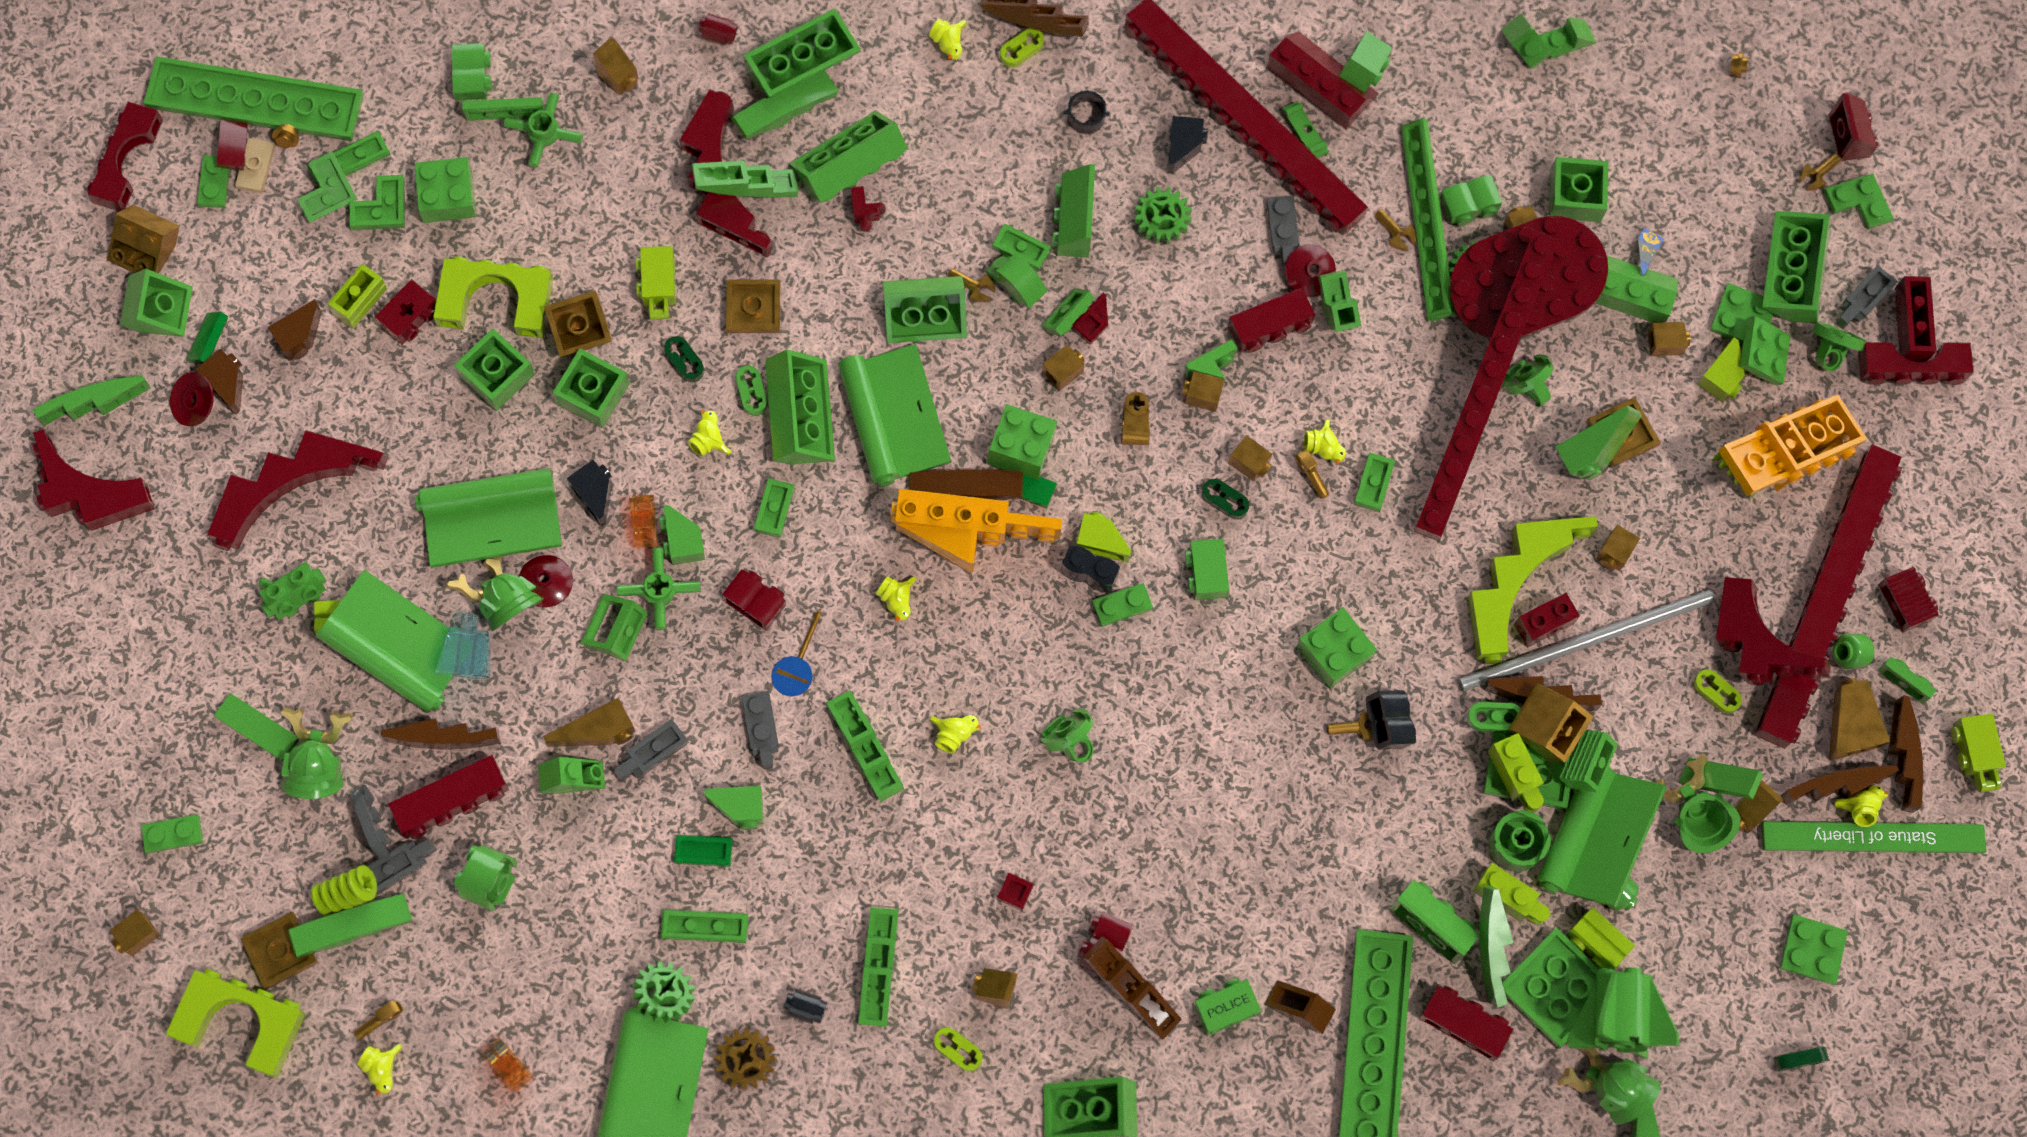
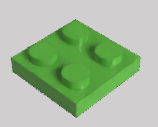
M1728 283L1710 331L1729 339L1735 337L1739 340V343L1743 344L1747 318L1757 316L1770 324L1773 313L1762 309L1764 296Z
M1757 316L1748 317L1740 367L1773 385L1784 384L1791 335Z
M1793 914L1790 919L1779 969L1830 985H1836L1848 930Z

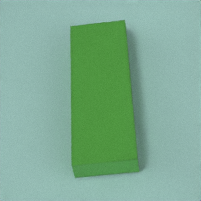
M542 97L462 101V110L467 121L505 119L506 117L530 118L534 112L544 111L545 109Z
M379 131L333 152L345 176L391 155ZM307 165V168L309 169L314 181L316 182L318 188H320V185L314 173L312 172L310 166Z
M231 693L214 714L215 718L282 762L284 760V753L290 752L299 741L296 735Z
M1688 758L1687 762L1695 761L1696 759ZM1707 761L1703 769L1705 783L1700 790L1754 799L1763 774L1755 769ZM1685 765L1679 779L1681 785L1689 782L1695 774L1689 770L1687 765Z
M663 910L661 939L747 943L748 914Z

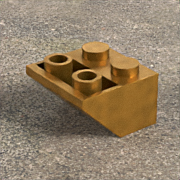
M133 204L115 216L107 261L133 273L148 269L159 274L176 246L180 225Z
M1537 683L1508 730L1513 734L1519 733L1522 741L1546 760L1566 763L1594 716L1575 701Z

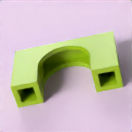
M463 257L444 258L434 312V320L437 327L464 329L468 304L473 293L486 284L501 283L511 287L518 294V305L514 323L517 336L544 339L547 321L544 306L550 303L553 285L551 270L543 266L521 267L516 263L501 265L495 264L490 260L475 262L468 261Z
M205 969L204 973L194 970L165 1035L198 1048L212 1017L218 1010L232 1003L248 1004L257 1012L260 1021V1031L245 1066L278 1079L306 1015L303 1011L299 1010L301 1005L288 999H284L283 1003L273 1000L274 994L262 989H258L257 993L246 990L248 984L236 979H231L230 983L220 980L221 974L209 969Z

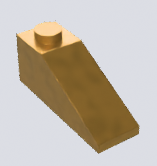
M616 698L543 736L548 747L612 745L614 743L621 745L632 739L631 734L636 731L620 699Z

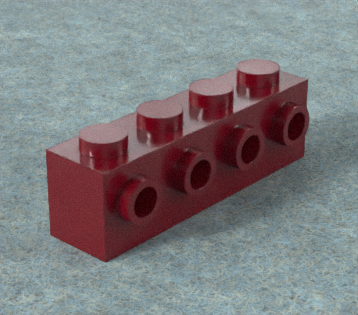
M490 755L388 803L401 834L406 839L410 837L411 839H417L425 835L427 829L435 825L441 827L453 821L452 817L458 814H470L479 808L478 805L488 800L489 802H495L503 798L505 792L509 791V787L493 755Z

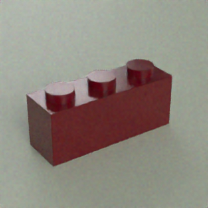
M1904 276L1895 287L1899 354L1913 362H1927L1937 351L1931 277Z
M1300 288L1230 316L1227 326L1240 353L1247 350L1249 353H1253L1261 349L1266 342L1272 340L1273 343H1278L1284 340L1287 334L1291 332L1303 333L1311 328V324H1313L1315 313L1303 288Z
M1444 985L1442 988L1437 986L1419 1019L1491 1061H1496L1514 1028L1508 1025L1509 1021L1497 1014L1489 1015L1483 1011L1484 1007L1473 1000H1468L1467 1002L1459 998V993L1451 987Z

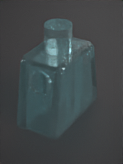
M462 614L460 628L449 627L436 665L435 674L488 680L490 678L489 632L477 630L478 615Z

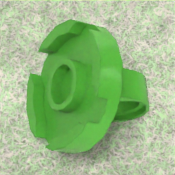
M1817 321L1812 329L1813 333L1823 337L1816 353V364L1827 371H1835L1841 366L1848 348L1862 351L1864 348L1865 339L1850 332L1839 330L1835 326ZM1833 352L1832 361L1829 364H1825L1827 355Z
M1537 354L1533 356L1535 359L1526 363L1523 359L1511 366L1507 371L1502 387L1509 395L1525 393L1527 397L1530 395L1537 403L1535 406L1541 407L1551 399V394L1544 381L1552 374L1554 369L1548 356Z
M1084 708L1072 710L1074 715L1065 718L1062 714L1049 723L1043 730L1044 738H1040V741L1049 752L1063 750L1070 760L1083 763L1087 762L1093 754V745L1087 736V733L1093 726V719ZM1081 742L1084 746V752L1080 757H1077L1074 753V748L1077 743Z

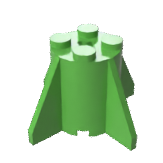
M1636 967L1624 968V972H1615L1613 969L1601 968L1597 970L1596 983L1568 1036V1048H1599L1608 1051V1045L1613 1048H1617V1052L1633 1053L1642 1059H1648V1048L1652 1049L1655 1046H1679V1032L1652 975L1642 974V969Z

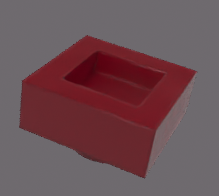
M1008 872L997 900L1023 911L1034 883Z

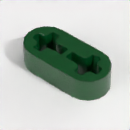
M670 337L664 345L666 357L685 381L690 383L699 381L704 375V365L701 359L683 337ZM673 344L676 346L682 345L683 357H680L677 352L670 353ZM686 361L693 367L698 366L696 374L692 372L686 373L688 371L685 364Z
M1210 479L1204 484L1202 497L1209 505L1235 520L1242 519L1247 515L1249 501L1243 494L1219 479ZM1215 486L1219 487L1220 489L1218 493L1222 495L1224 499L1218 495L1210 497V490L1208 488L1214 489ZM1227 500L1235 504L1238 501L1242 502L1241 508L1243 511L1239 509L1236 512L1232 511L1233 505Z
M1826 1047L1773 1057L1777 1072L1830 1061Z

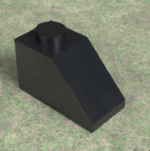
M1172 116L1167 174L1176 172L1200 153L1202 144H1207L1208 128H1203L1204 118Z
M591 460L569 476L567 481L571 489L602 527L607 521L612 490L609 479L612 476L603 464L598 466L594 460Z

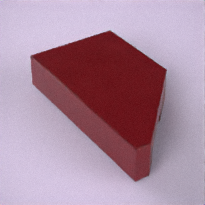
M1104 292L1071 327L1075 333L1090 345L1108 328L1107 295Z

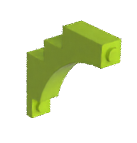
M1596 516L1515 524L1511 531L1515 555L1494 557L1490 563L1493 589L1471 591L1468 596L1477 661L1485 660V664H1496L1502 661L1501 658H1505L1509 652L1507 637L1510 612L1521 585L1543 563L1569 550L1573 544L1572 536L1575 539L1589 538L1598 527Z

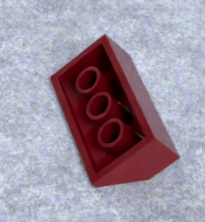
M1300 31L1286 36L1269 54L1266 68L1346 130L1379 95L1370 86L1364 93L1341 78L1339 74L1344 66Z

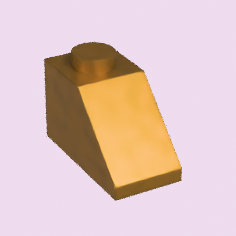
M611 36L593 53L598 76L621 95L625 91H631L637 85L639 78L637 68L618 42Z
M1763 780L1759 784L1754 799L1742 798L1734 806L1740 815L1739 831L1741 832L1745 831L1747 834L1751 832L1784 800Z
M984 968L982 975H976L972 990L976 991L975 999L1008 1009L1018 974Z

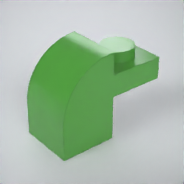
M1015 253L1011 257L1003 254L986 270L987 275L992 280L1004 285L1011 297L1017 303L1027 308L1033 306L1048 291L1036 271Z
M1341 270L1318 276L1322 295L1320 303L1330 329L1339 332L1362 326L1357 300L1350 295L1346 271Z

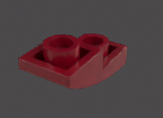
M221 120L217 155L218 168L244 170L248 123Z

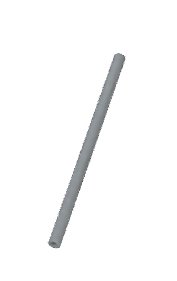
M1707 590L1459 678L1458 682L1463 692L1484 685L1488 679L1503 678L1709 605L1715 602L1714 595L1711 590Z

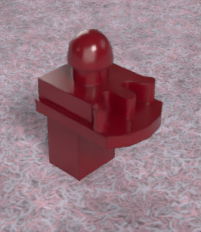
M864 186L851 187L854 223H859V227L863 232H869L872 228V221H880L881 214L886 212V206L881 202L866 204Z

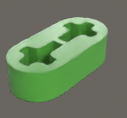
M750 365L743 366L736 374L742 405L748 415L759 416L767 408L761 376L755 367ZM746 373H750L751 377H756L752 379V388H748L746 381H741L745 378ZM755 393L756 400L762 401L758 404L759 408L753 409L752 405H747L751 403L750 394Z

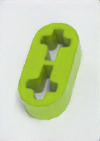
M1029 28L1005 43L1000 50L1002 64L1009 68H1015L1040 52L1044 45L1042 32ZM1028 37L1032 39L1037 38V45L1030 43L1025 46L1028 43ZM1019 50L1016 53V59L1012 57L1007 58V51L1014 53Z
M1708 669L1702 670L1696 675L1693 683L1695 690L1722 713L1731 714L1740 708L1742 704L1741 694L1720 675ZM1701 677L1703 679H1707L1708 677L1711 678L1712 681L1710 684L1712 687L1708 686L1707 688H1704L1702 686L1703 680L1701 679ZM1731 695L1734 698L1732 700L1734 706L1731 704L1725 706L1723 704L1725 701L1724 697Z
M945 1027L936 1033L934 1037L935 1048L960 1069L966 1072H973L981 1066L982 1053L979 1048L957 1031ZM951 1034L953 1036L952 1042L958 1048L954 1050L948 1045L942 1048L940 1046L942 1043L940 1036L947 1037ZM961 1049L967 1054H970L972 1051L975 1052L977 1063L975 1065L973 1063H969L967 1066L964 1065L965 1058L958 1052Z

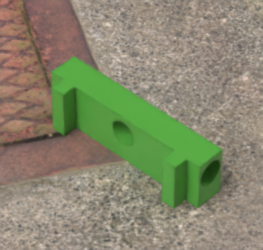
M1296 101L1282 108L1284 117L1299 141L1318 159L1323 154L1328 155L1327 144L1321 139L1304 112L1303 105ZM1309 128L1311 132L1306 133L1303 129Z

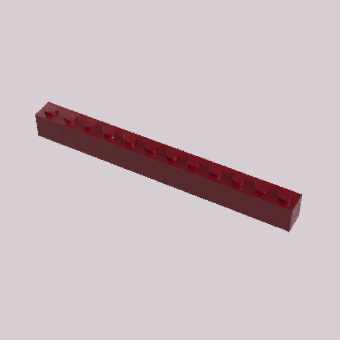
M1143 0L1126 15L1124 26L1127 34L1133 39L1138 38L1150 56L1155 55L1161 60L1164 70L1170 74L1174 73L1185 90H1192L1198 96L1197 99L1204 108L1213 110L1219 123L1223 126L1228 125L1234 131V136L1240 143L1244 144L1246 142L1252 148V153L1259 161H1266L1271 166L1270 169L1274 176L1278 179L1283 178L1289 184V188L1295 196H1302L1308 202L1307 205L1314 214L1318 215L1320 213L1326 219L1327 226L1333 232H1339L1344 236L1366 216L1368 206L1153 0Z
M1535 230L1533 231L1414 532L1438 542L1441 540L1560 239Z
M1873 444L1864 452L1789 647L1805 654L1826 657L1829 660V656L1826 655L1828 647H1832L1836 642L1839 632L1835 631L1838 622L1842 623L1847 614L1848 608L1844 607L1847 598L1851 599L1857 587V584L1854 583L1856 575L1860 576L1866 564V561L1863 560L1866 551L1869 552L1874 544L1875 537L1872 536L1874 528H1879L1884 518L1881 510L1883 505H1887L1892 497L1893 490H1890L1893 481H1897L1902 471V467L1899 466L1902 456ZM1793 674L1792 677L1777 675L1754 736L1784 749L1791 743L1795 744L1801 733V729L1798 728L1800 720H1804L1810 710L1811 705L1807 703L1810 694L1814 695L1817 691L1820 680L1808 679L1804 675Z

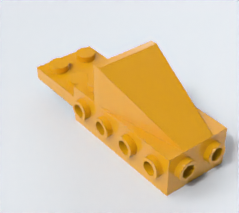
M1835 395L1826 400L1821 398L1807 408L1802 406L1790 415L1785 413L1771 423L1766 421L1755 429L1756 432L1725 444L1718 451L1746 495L1749 496L1772 485L1776 492H1779L1788 484H1793L1803 478L1805 473L1811 476L1821 470L1823 465L1825 468H1829L1840 461L1839 458L1845 461L1857 453L1856 448L1866 441L1867 438L1839 395Z
M899 489L898 501H892L891 523H895L896 531L906 534L968 572H974L977 541H983L982 545L998 547L999 543H1005V535L1007 533L1011 534V538L1024 540L1027 539V536L1038 537V541L1053 543L1054 539L1060 540L1063 519L1009 513V501Z

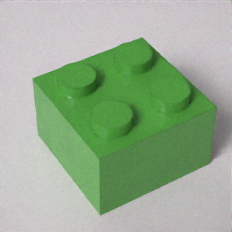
M468 157L415 163L418 209L423 223L476 217L473 174Z
M1556 157L1550 169L1549 216H1564L1580 221L1601 222L1608 209L1609 161Z
M494 329L490 330L454 364L458 376L496 411L535 375L532 364Z
M579 349L552 394L557 405L603 428L630 385L627 372Z
M1006 404L989 448L987 464L1003 470L1022 471L1023 475L1039 480L1056 433L1058 421Z
M1344 607L1302 636L1297 644V648L1330 689L1371 660L1377 652L1376 647Z

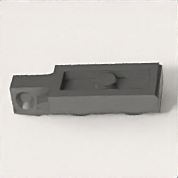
M1294 195L1267 197L1272 249H1274V253H1281L1283 267H1285L1291 252L1299 247Z
M1877 265L1844 300L1843 305L1840 307L1844 313L1835 323L1844 330L1853 319L1857 323L1864 320L1898 281Z
M765 691L743 695L742 701L751 751H753L754 756L761 755L762 767L764 769L773 768L772 753L778 752L779 744L770 693Z
M671 719L627 750V754L622 757L624 763L614 769L615 774L621 782L633 774L636 778H639L686 746L689 741L673 719Z
M364 784L354 791H350L369 847L379 859L383 860L390 856L387 848L390 840L383 828L380 829L378 825L382 820L375 806L372 807L375 798Z
M429 838L418 845L414 841L409 844L404 843L389 852L390 856L383 860L378 859L366 866L375 875L377 882L376 896L427 864L425 857L437 851Z

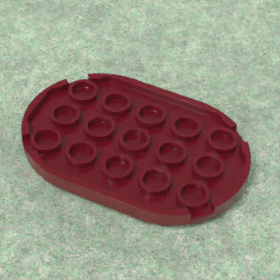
M1545 216L1476 242L1460 256L1452 272L1450 298L1456 315L1469 330L1491 339L1535 230L1560 240L1521 338L1580 316L1596 303L1607 282V254L1597 235L1586 225L1572 218Z

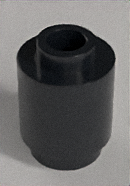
M796 989L794 994L788 993L783 1009L788 1010V1017L813 1024V1022L821 1024L827 1002L821 1000L822 997Z

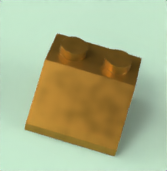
M596 290L544 306L560 358L575 354L579 349L585 351L612 342L606 317Z

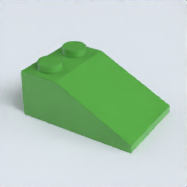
M1625 406L1557 445L1556 448L1569 473L1582 479L1587 478L1588 480L1601 475V470L1609 465L1642 417L1640 411Z
M1125 1077L1044 1084V1137H1138L1136 1082Z

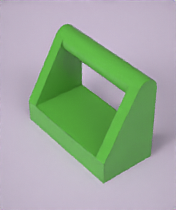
M602 594L580 644L626 662L648 612L635 601ZM610 604L620 607V612L606 642L594 641Z

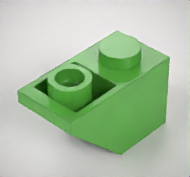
M669 505L663 506L664 515L660 516L662 532L667 531L668 541L663 542L665 557H671L673 565L705 560L700 527Z
M557 757L538 765L539 786L542 793L563 794L605 789L603 761Z

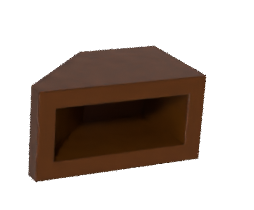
M315 299L268 327L289 361L303 358L307 355L308 350L313 347L322 314Z
M219 349L195 370L209 380L213 391L236 415L240 412L244 375L239 367L242 364L232 353L227 356L222 349Z
M1279 980L1275 983L1264 1004L1304 1028L1321 1034L1324 1033L1336 1010L1319 994Z

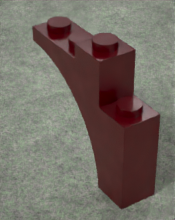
M44 429L33 433L36 442L32 443V447L38 459L41 458L43 467L40 468V473L45 482L37 485L40 495L36 496L41 511H46L51 517L76 509L81 525L85 524L93 531L155 509L148 485L142 477L113 481L83 474L71 467L59 456L51 437Z
M1725 577L1716 640L1725 651L1740 652V649H1742L1739 673L1746 683L1755 686H1761L1763 683H1772L1773 673L1781 677H1792L1793 674L1804 675L1808 679H1820L1821 676L1829 677L1831 666L1826 657L1813 656L1797 651L1784 644L1768 630L1759 612L1757 587L1753 579Z

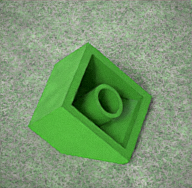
M148 269L129 275L120 326L139 333L184 337L193 286Z

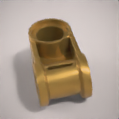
M1132 392L1125 399L1122 421V445H1149V401L1142 392ZM1133 403H1138L1139 411L1134 410Z

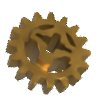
M745 1027L743 1034H739L737 1029H733L734 1037L730 1038L724 1035L726 1044H717L716 1046L721 1051V1055H715L714 1060L721 1062V1065H718L715 1069L717 1072H725L721 1079L723 1082L731 1079V1088L733 1089L737 1087L738 1083L741 1084L743 1091L747 1090L748 1084H752L755 1089H758L757 1081L762 1080L764 1083H767L768 1080L765 1074L767 1072L774 1074L775 1072L770 1066V1063L777 1062V1057L770 1056V1053L776 1050L775 1046L766 1045L770 1040L768 1036L762 1039L759 1038V1029H756L753 1034H750L748 1027ZM747 1040L743 1046L738 1048L733 1046L739 1041ZM758 1045L764 1050L765 1061L757 1057L756 1050ZM750 1050V1057L753 1061L751 1063L746 1062L741 1068L742 1062L739 1056H745ZM727 1057L734 1060L735 1067L733 1073L727 1067ZM749 1071H759L752 1077L743 1078Z

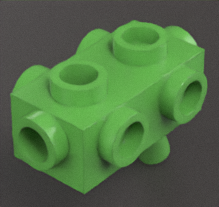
M304 562L274 583L266 578H262L258 584L263 589L259 592L264 600L261 606L269 618L274 615L279 620L284 617H292L297 613L299 607L309 601H317L321 597L322 592L326 591L323 583L327 582L318 567L313 570L307 562Z

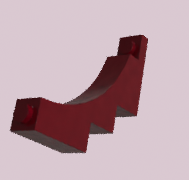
M709 89L680 138L681 150L697 157L696 163L722 162L724 134L734 112L733 100L728 94ZM691 170L688 175L689 187L707 195L696 213L697 224L768 258L773 249L772 240L762 231H753L756 227L755 216L744 207L737 196L696 189L693 171Z
M305 430L295 459L268 452L257 482L230 475L207 535L214 542V546L219 549L229 551L232 547L239 550L244 537L253 523L272 503L283 495L302 485L320 479L353 476L358 463H360V467L369 471H375L376 468L384 470L387 458L383 452Z

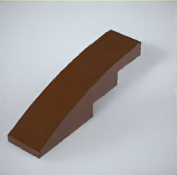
M983 0L980 4L981 9L1004 20L1053 34L1083 37L1089 26V16L1066 15L1063 13V5L1038 4V0Z
M977 469L910 472V490L992 500L1023 498V472Z
M1543 676L1488 679L1484 688L1487 692L1511 701L1525 703L1537 683L1545 685ZM1572 685L1546 686L1575 701L1586 711H1597L1602 706L1601 694L1573 696Z
M1903 695L1894 704L1887 753L1898 756L1897 768L1899 771L1896 772L1895 782L1905 784L1902 811L1914 813L1922 808L1923 757L1918 724L1909 696Z
M436 718L380 731L385 742L413 748L439 750L472 749L501 744L500 735L496 727L470 733L466 723L441 728Z
M1867 766L1842 770L1806 781L1786 790L1780 796L1784 799L1783 801L1786 805L1810 793L1815 802L1837 791L1841 793L1843 799H1846L1892 776L1899 770L1897 766Z
M1101 937L1083 956L1107 985L1162 1040L1182 1020L1157 989L1142 977L1130 961L1122 957L1108 939Z

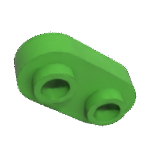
M1478 702L1468 711L1467 721L1470 727L1476 731L1512 733L1508 730L1512 723L1505 722L1504 716L1509 715L1514 721L1521 708L1513 703ZM1482 714L1485 717V722H1479L1476 715Z

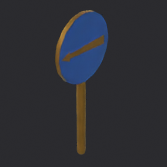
M820 610L814 616L798 657H785L778 661L773 668L772 683L776 690L785 696L801 695L808 690L812 683V669L803 660V657L822 612Z

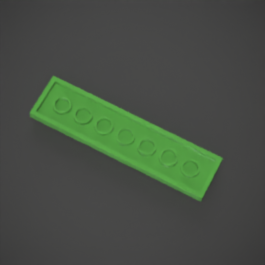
M156 56L144 105L155 110L217 120L248 123V125L272 129L278 128L281 124H289L295 127L298 133L353 142L364 92L361 89Z
M1356 930L1338 1137H1398L1414 936Z

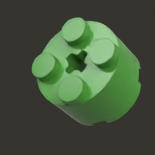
M1519 810L1504 816L1495 825L1489 836L1490 855L1502 868L1513 872H1523L1533 868L1545 857L1551 844L1550 833L1543 819L1537 814L1526 810ZM1517 837L1522 838V839H1521V843L1523 844L1522 846H1520V845L1517 844V840H1516Z
M474 845L468 852V862L464 870L460 871L455 878L454 887L459 888L460 898L490 911H495L494 905L496 903L502 905L516 876L511 875L512 867L517 868V860L487 846L477 847Z

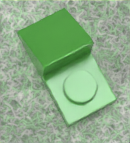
M1522 13L1501 29L1510 44L1516 48L1532 69L1553 53Z
M1572 17L1567 18L1564 27L1540 35L1553 52L1548 57L1549 60L1596 44V40L1586 20Z
M1233 340L1187 363L1184 370L1186 377L1192 378L1193 371L1225 379L1218 366L1224 368L1234 361L1237 347Z

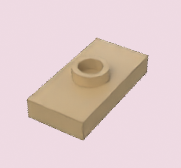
M248 138L244 170H239L235 183L236 189L263 193L276 147L273 142Z

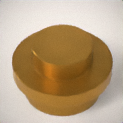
M1743 52L1732 54L1731 75H1737V78H1741L1742 73H1747L1748 57H1743Z
M281 124L273 131V140L282 148H294L299 143L297 129L289 124Z

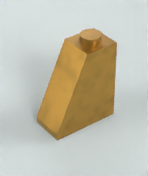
M1857 678L1848 679L1841 682L1842 686L1835 691L1829 751L1831 761L1878 749L1890 742L1868 679L1858 681Z

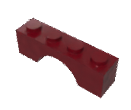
M127 102L125 109L120 111L116 130L110 134L106 153L100 157L96 176L94 179H91L88 185V196L94 204L119 212L126 209L134 189L122 174L123 161L134 148L154 143L163 122L158 110Z
M1865 342L1863 350L1858 351L1861 381H1869L1872 385L1883 384L1886 381H1896L1898 385L1910 384L1912 381H1922L1924 385L1948 381L1950 385L1963 384L1974 373L1971 343H1944L1937 350L1934 359L1927 362H1913L1902 357L1896 351L1892 342Z

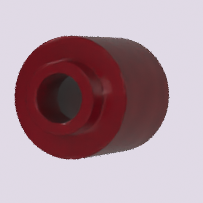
M710 13L706 15V18L701 17L698 25V32L701 33L702 39L723 45L727 43L733 44L738 31V24L733 23V20Z

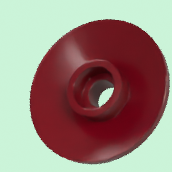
M1306 244L1296 248L1288 256L1285 263L1287 283L1293 291L1303 288L1307 297L1321 295L1318 276L1336 272L1335 262L1330 253L1314 244ZM1311 265L1316 266V274L1310 272Z
M190 372L182 375L175 382L170 395V408L174 418L180 424L194 427L200 425L208 418L214 401L213 389L209 380L199 373Z
M541 555L529 560L519 574V577L522 576L535 585L536 588L531 592L544 598L541 603L536 605L537 607L547 608L560 604L570 594L573 586V575L570 567L562 559L552 555ZM548 575L549 580L542 583L540 582V577Z

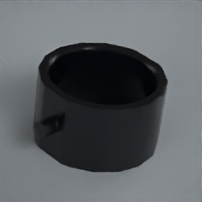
M1085 90L1072 96L1068 102V109H1063V115H1067L1069 125L1076 132L1093 134L1104 125L1106 116H1110V111H1106V102L1101 95L1094 91ZM1081 102H1090L1099 107L1102 116L1093 123H1083L1075 119L1071 110Z

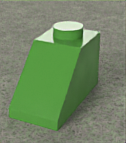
M761 786L705 789L706 800L735 826H741L742 830H754L758 828L759 824H764Z

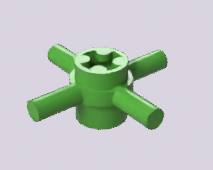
M549 93L544 111L534 112L530 116L529 121L506 117L504 121V127L528 132L531 141L534 143L528 165L533 168H538L544 146L552 145L557 139L579 144L583 141V133L559 128L557 120L553 117L559 100V95L555 93ZM544 125L549 126L548 130L543 132Z
M663 548L653 549V573L646 577L643 584L617 585L618 596L644 595L646 600L654 605L655 630L666 629L665 606L672 601L676 593L701 592L700 581L674 583L671 576L664 573ZM655 584L657 586L667 585V587L661 589L662 595H655L656 592L652 586Z

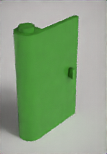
M916 344L868 359H864L861 355H854L844 358L838 363L874 484L886 487L895 483V479L910 476V472H922L952 463Z
M551 468L419 489V495H415L417 511H422L425 517L431 568L562 546Z
M366 570L362 571L315 636L426 713L431 709L436 712L445 699L441 696L445 687L474 648L472 643Z
M1608 767V772L1605 773L1606 777L1603 778L1604 782H1602L1600 792L1575 789L1537 882L1541 884L1540 889L1549 894L1555 895L1556 892L1616 908L1667 787L1663 784L1616 774Z
M630 1007L629 1011H623L597 1137H687L709 1028L673 1020L666 1024L664 1018L654 1022V1016L644 1017L646 1010L637 1009L636 1007Z

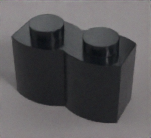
M1069 546L1061 566L1062 574L1068 579L1076 582H1086L1094 590L1103 593H1111L1120 570V566L1112 559L1094 556L1089 550L1080 546Z
M1404 690L1377 691L1366 696V710L1372 722V737L1378 750L1403 749L1416 743V729L1410 718V702Z

